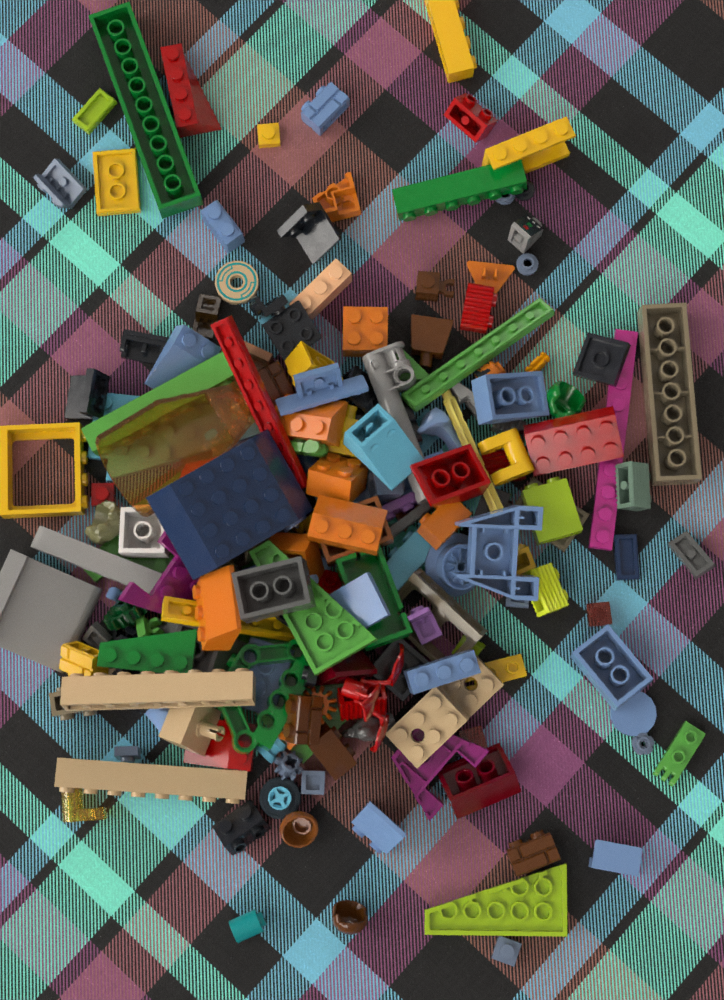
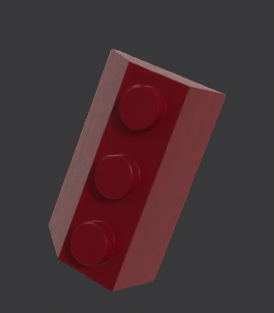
M500 743L488 747L489 752L476 767L462 758L445 765L437 774L457 819L522 792L516 773Z

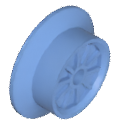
M454 533L437 551L431 546L426 556L425 573L451 597L462 596L476 586L452 575V572H467L468 536Z

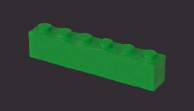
M521 159L496 170H493L490 164L392 189L399 221L404 220L408 222L415 220L417 216H433L441 210L453 211L461 205L468 204L472 206L479 204L481 200H497L502 195L509 193L512 195L520 194L527 189V179Z

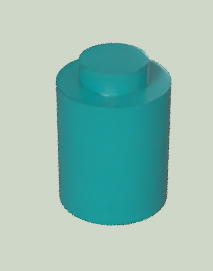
M256 909L229 920L231 931L237 943L264 932L263 926L267 925L263 913H257Z

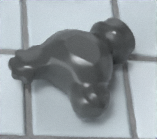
M390 712L387 713L389 715L387 732L396 724ZM372 716L367 723L364 722L363 718H359L352 727L340 734L344 738H358L365 742L374 741L380 727L379 718Z

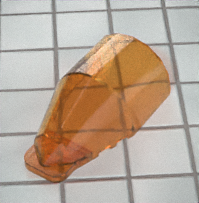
M234 380L228 385L158 399L96 437L95 443L103 465L120 493L141 516L149 517L154 512L146 497L231 450L249 427L255 423V420L237 381Z

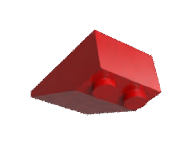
M471 444L410 465L430 507L464 502L484 494L491 484Z
M218 720L217 726L225 728V735L217 733L223 739L220 742L211 739L205 756L188 750L184 752L183 763L243 771L253 770L255 748L247 754L237 753L232 747V736L225 720ZM247 723L250 731L254 732L255 724ZM241 735L238 743L241 747L247 748L250 746V739L245 735Z

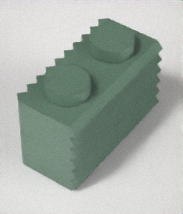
M628 461L616 464L617 508L630 511L651 509L649 463Z

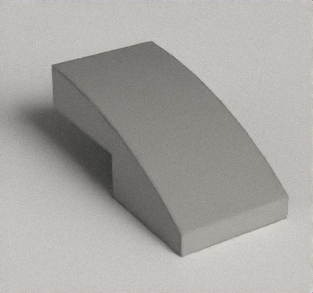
M457 383L450 388L452 395L455 396L459 406L465 403L477 420L473 392L464 385Z

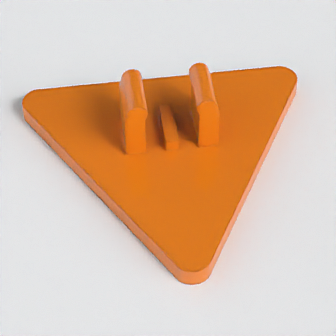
M468 261L466 264L475 284L495 287L494 294L498 293L515 270L513 265L478 261Z

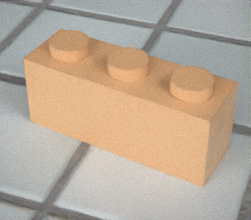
M335 259L289 303V306L296 301H300L313 320L352 282V273L339 260Z

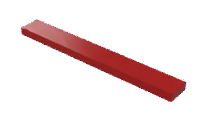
M232 315L211 324L212 330L260 433L268 429L301 489L307 487V476Z

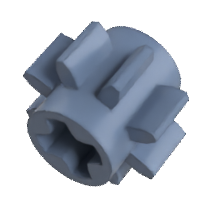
M284 750L281 753V758L277 757L274 760V763L278 765L274 773H278L281 776V780H284L285 777H290L293 781L296 778V774H300L303 771V768L299 766L303 759L298 758L295 755V751L287 754Z

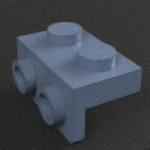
M54 158L42 175L35 174L33 177L38 183V188L48 193L52 197V202L59 208L72 209L88 190L62 161Z

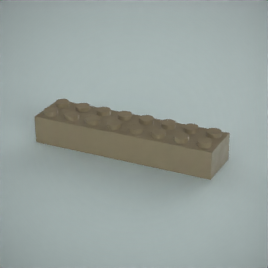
M687 303L641 305L637 312L651 486L697 484L702 479Z

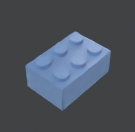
M609 624L571 653L570 658L614 711L642 691L654 679Z

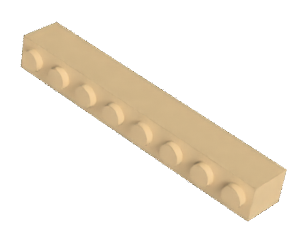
M238 668L233 672H226L224 669H213L212 672L189 670L188 673L168 670L164 674L143 671L135 675H131L129 672H118L117 675L98 672L94 673L93 676L72 673L70 677H62L60 705L65 711L255 706L256 677L254 672L247 668Z
M57 758L54 787H60L59 792L74 793V788L84 789L83 793L98 794V790H107V795L121 796L122 791L131 792V797H145L146 793H154L155 798L169 799V795H179L178 800L192 801L193 796L202 797L203 802H216V798H226L225 803L239 804L240 799L245 800L248 771Z

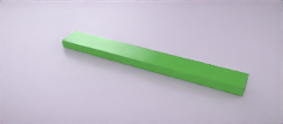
M538 298L402 393V400L415 413L550 319L554 316V310L541 298Z

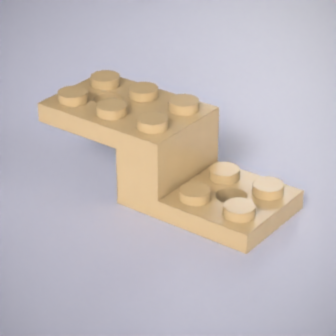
M477 655L476 658L481 673L470 676L478 682L475 690L466 688L465 680L467 678L432 688L386 733L391 742L416 768H419L479 708L504 686V683ZM418 728L424 732L425 737L422 741L413 739L412 731Z

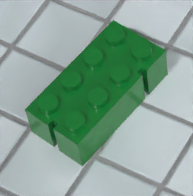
M381 546L377 556L359 552L358 557L360 560L356 561L357 555L352 553L335 559L334 564L342 587L361 575L370 572L391 614L367 628L378 640L365 647L366 652L406 638L413 632L406 613L403 612L400 616L397 614L402 611L403 605Z

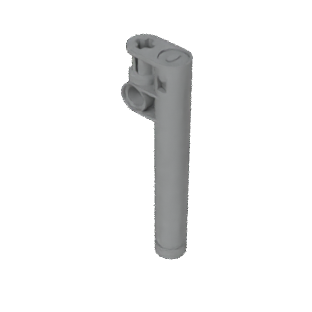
M399 341L367 353L362 357V361L379 405L395 419L425 460L399 394L408 390L416 383V376L410 360L406 359L403 351L405 344L403 341ZM403 373H409V374H411V377H410L409 380H407V381H401V380H399L401 374H403ZM412 472L407 478L413 493H415L417 504L426 503L428 501Z

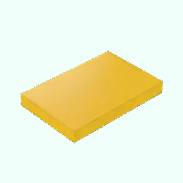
M136 148L92 152L97 216L141 213Z

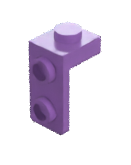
M421 605L410 611L411 615L407 616L422 645L443 636L429 607L424 608Z

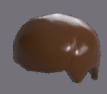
M341 900L334 904L332 922L338 931L353 935L360 933L366 927L368 916H366V907L351 900Z

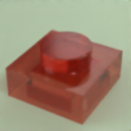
M609 602L585 605L588 628L612 625Z
M481 725L459 731L461 738L488 748Z

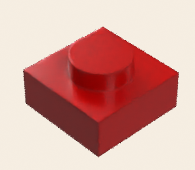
M91 483L92 507H96L105 500L115 502V483Z

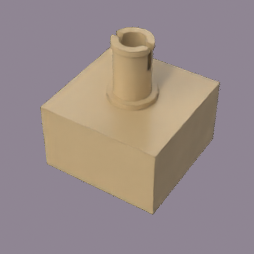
M213 707L170 708L158 737L182 749L205 756L211 739L220 742L223 737L217 733L225 735V728L217 726L222 712Z

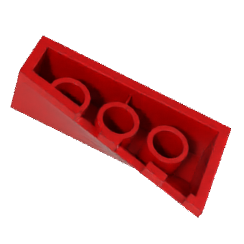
M182 43L160 47L179 137L183 138L222 130L183 52Z

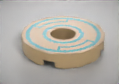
M231 261L224 264L218 270L215 276V287L223 301L231 305L245 304L249 302L251 297L256 295L259 289V279L255 269L250 264L243 261ZM240 278L243 280V284L239 288H234L231 286L232 280Z

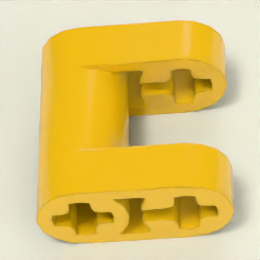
M517 428L507 430L477 444L481 455H487L502 448L505 451L511 466L490 475L495 486L503 485L534 471Z

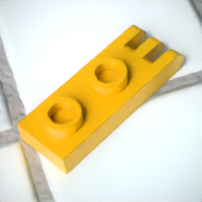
M521 654L484 663L502 682L527 676ZM472 677L467 678L465 683L474 681V685L467 686L466 688L475 690L478 686L477 680Z

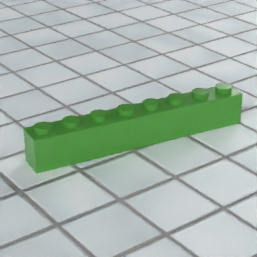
M222 351L86 425L81 430L92 452L98 457L107 456L114 451V448L131 443L134 437L150 433L156 425L170 422L178 413L188 412L193 409V405L212 399L214 397L213 394L221 390H229L237 381Z

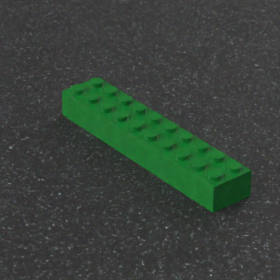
M130 2L88 15L162 219L203 205L200 191Z

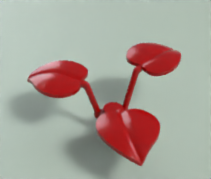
M399 643V656L387 680H365L362 678L361 681H357L347 677L341 691L342 696L351 698L355 703L360 704L363 710L364 722L367 723L372 714L379 718L380 727L377 732L375 745L370 748L374 753L379 749L389 724L388 714L384 717L374 710L375 701L379 697L381 685L393 687L401 674L404 665V646ZM366 685H377L376 688L368 695L369 687H367Z

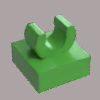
M142 616V618L135 620L138 637L164 634V631L157 627L162 624L158 617H154L149 621L146 617Z

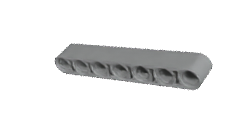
M39 526L30 546L35 550L127 586L129 582H134L148 594L162 575V573L43 526Z

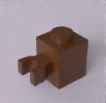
M418 271L415 300L437 302L438 294H442L447 298H453L454 291H447L446 287L454 286L455 279L440 281L439 272Z

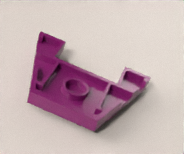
M165 531L157 542L171 552L174 558L151 592L148 594L134 582H129L118 600L159 614L162 613L164 596L196 601V599H193L192 590L200 577L195 580L192 579Z
M417 728L412 732V737L416 741H422L425 734L421 729ZM453 734L419 768H416L399 749L391 758L405 782L411 788L418 804L424 810L425 816L431 821L444 803L427 789L429 783L456 752L476 767L489 752L487 748Z

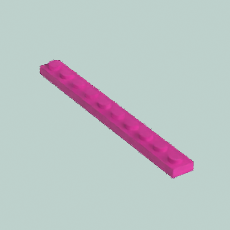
M616 329L614 339L628 342L631 346L617 386L608 385L605 407L613 406L624 454L638 332ZM623 457L599 462L588 548L612 550L618 505L616 503L617 486L615 484L617 482L615 481V465L623 463Z

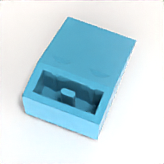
M379 404L373 407L344 434L343 444L391 491L412 473L411 464L424 460L395 419Z

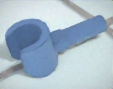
M111 587L106 594V598L117 602L123 591L116 587Z

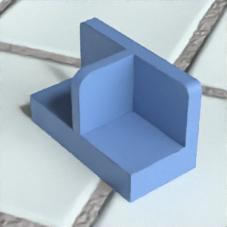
M597 839L595 840L593 858L590 857L588 867L639 877L643 849Z

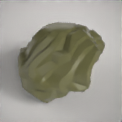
M105 500L97 505L92 525L87 526L84 531L94 544L104 545V543L113 540L119 535L121 509L118 508L114 501Z

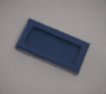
M637 534L614 535L616 581L639 580Z

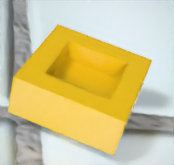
M279 123L257 124L259 148L281 147Z

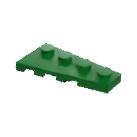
M198 630L100 642L97 667L140 672L152 671L158 674H164L168 670L188 673L189 670H193Z

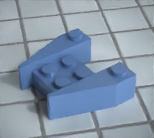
M512 505L456 521L455 526L469 527L467 572H452V575L514 600L538 601L539 577L516 574L519 529L542 531L543 507Z

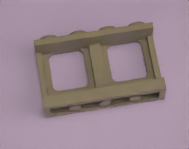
M421 568L416 570L398 591L402 602L412 590H417L432 604L431 611L439 628L446 621H450L466 636V641L454 654L472 649L488 631ZM410 623L413 632L405 639L410 640L416 645V649L420 654L427 656L431 661L446 657L431 641L422 645Z

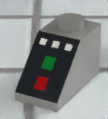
M527 214L511 225L507 240L524 254L541 237L544 228H542V224L535 217L531 218Z

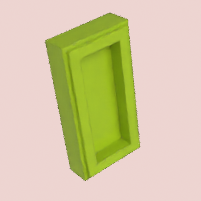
M99 88L72 118V121L90 135L116 106L117 101Z

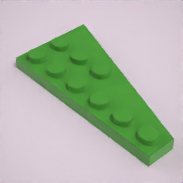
M270 540L249 552L257 567L290 559ZM310 577L316 607L284 614L283 617L314 675L317 676L378 639Z

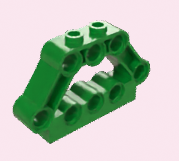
M296 639L291 640L289 643L265 646L247 644L240 649L237 655L233 653L226 665L230 668L227 672H233L238 668L251 669L260 665L286 662L292 664L290 669L284 671L279 677V688L268 696L267 709L256 717L254 732L250 731L240 706L217 707L222 712L232 736V747L237 753L247 754L256 745L266 751L271 750L287 721L288 713H286L285 704L289 699V694H302L305 691L306 687H303L304 679H301L303 666H308V662L305 660L306 658L302 651L300 657H293L290 653L291 647L296 646L300 648ZM247 651L254 653L255 661L252 663L247 662L244 659V653ZM286 675H292L295 678V686L290 687L286 685L284 681ZM280 695L283 697L284 705L282 707L275 706L273 696ZM264 715L271 717L273 721L272 726L269 728L261 724V717ZM241 735L249 737V747L243 748L239 745L238 739Z

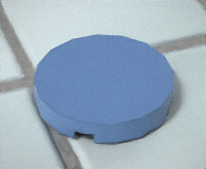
M643 692L636 694L616 711L611 707L609 710L610 720L614 728L630 737L638 736L639 733L649 732L655 724L657 717L655 704Z

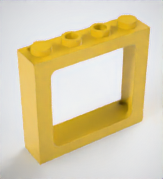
M80 422L0 426V516L2 518L85 515V509H88L89 500L88 495H85V487L88 486V474L84 473V464H88L87 451H84V442H87L81 430L83 426ZM73 439L75 461L74 503L14 506L13 443L15 441Z

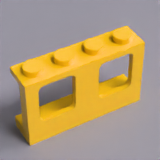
M566 116L485 149L482 166L491 164L493 170H496L522 159L524 171L527 174L568 157L570 152L565 141L575 138L576 135Z

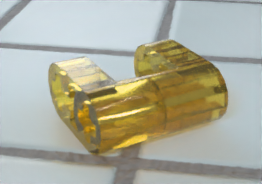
M74 788V793L61 792L62 822L107 819V807L83 809L82 788Z

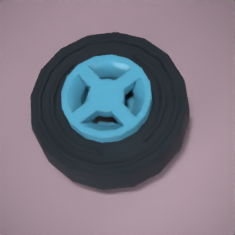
M281 777L270 779L263 785L260 791L259 802L261 809L266 815L274 819H284L289 813L297 811L300 806L301 793L299 787L294 781L286 777L284 780H281Z

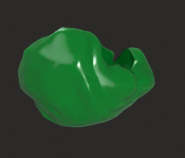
M563 381L555 382L549 388L546 395L549 414L555 418L581 413L586 403V399L577 388Z

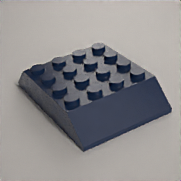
M268 429L146 497L193 580L225 564L298 521L313 510Z

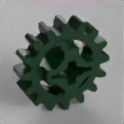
M117 600L107 611L108 614L103 616V622L110 631L114 629L117 631L120 628L123 629L127 626L132 627L136 625L135 620L142 618L148 610Z

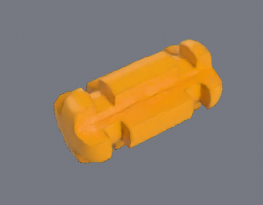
M541 352L540 356H537L530 363L529 367L525 368V372L540 371L546 365V362L550 361V357L545 352Z

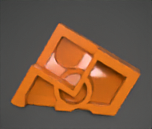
M347 172L345 178L338 184L333 182L324 192H320L312 198L313 203L320 202L332 222L361 215L351 172Z

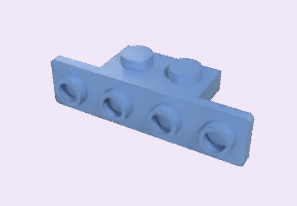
M338 363L293 375L297 393L278 398L275 402L280 415L284 416L350 396L360 395L361 393L368 392L369 387L363 375L342 380Z

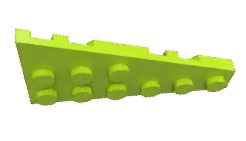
M567 863L425 909L424 934L568 937Z

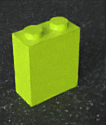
M559 476L546 480L547 484L538 486V483H533L525 486V490L521 493L524 505L543 507L542 531L532 530L537 546L580 534L583 531L567 478L560 480Z

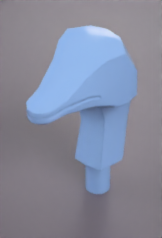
M435 407L423 416L420 421V427L417 429L419 435H437L445 442L449 451L462 447L452 422L444 411Z

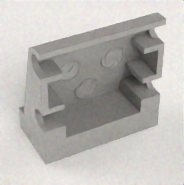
M10 549L0 571V647L66 674V672L59 669L60 659L62 658L60 656L61 645L81 641L103 590Z

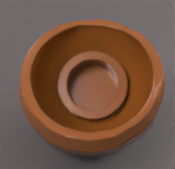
M305 811L289 813L280 825L281 838L287 845L294 848L308 846L318 834L316 819Z

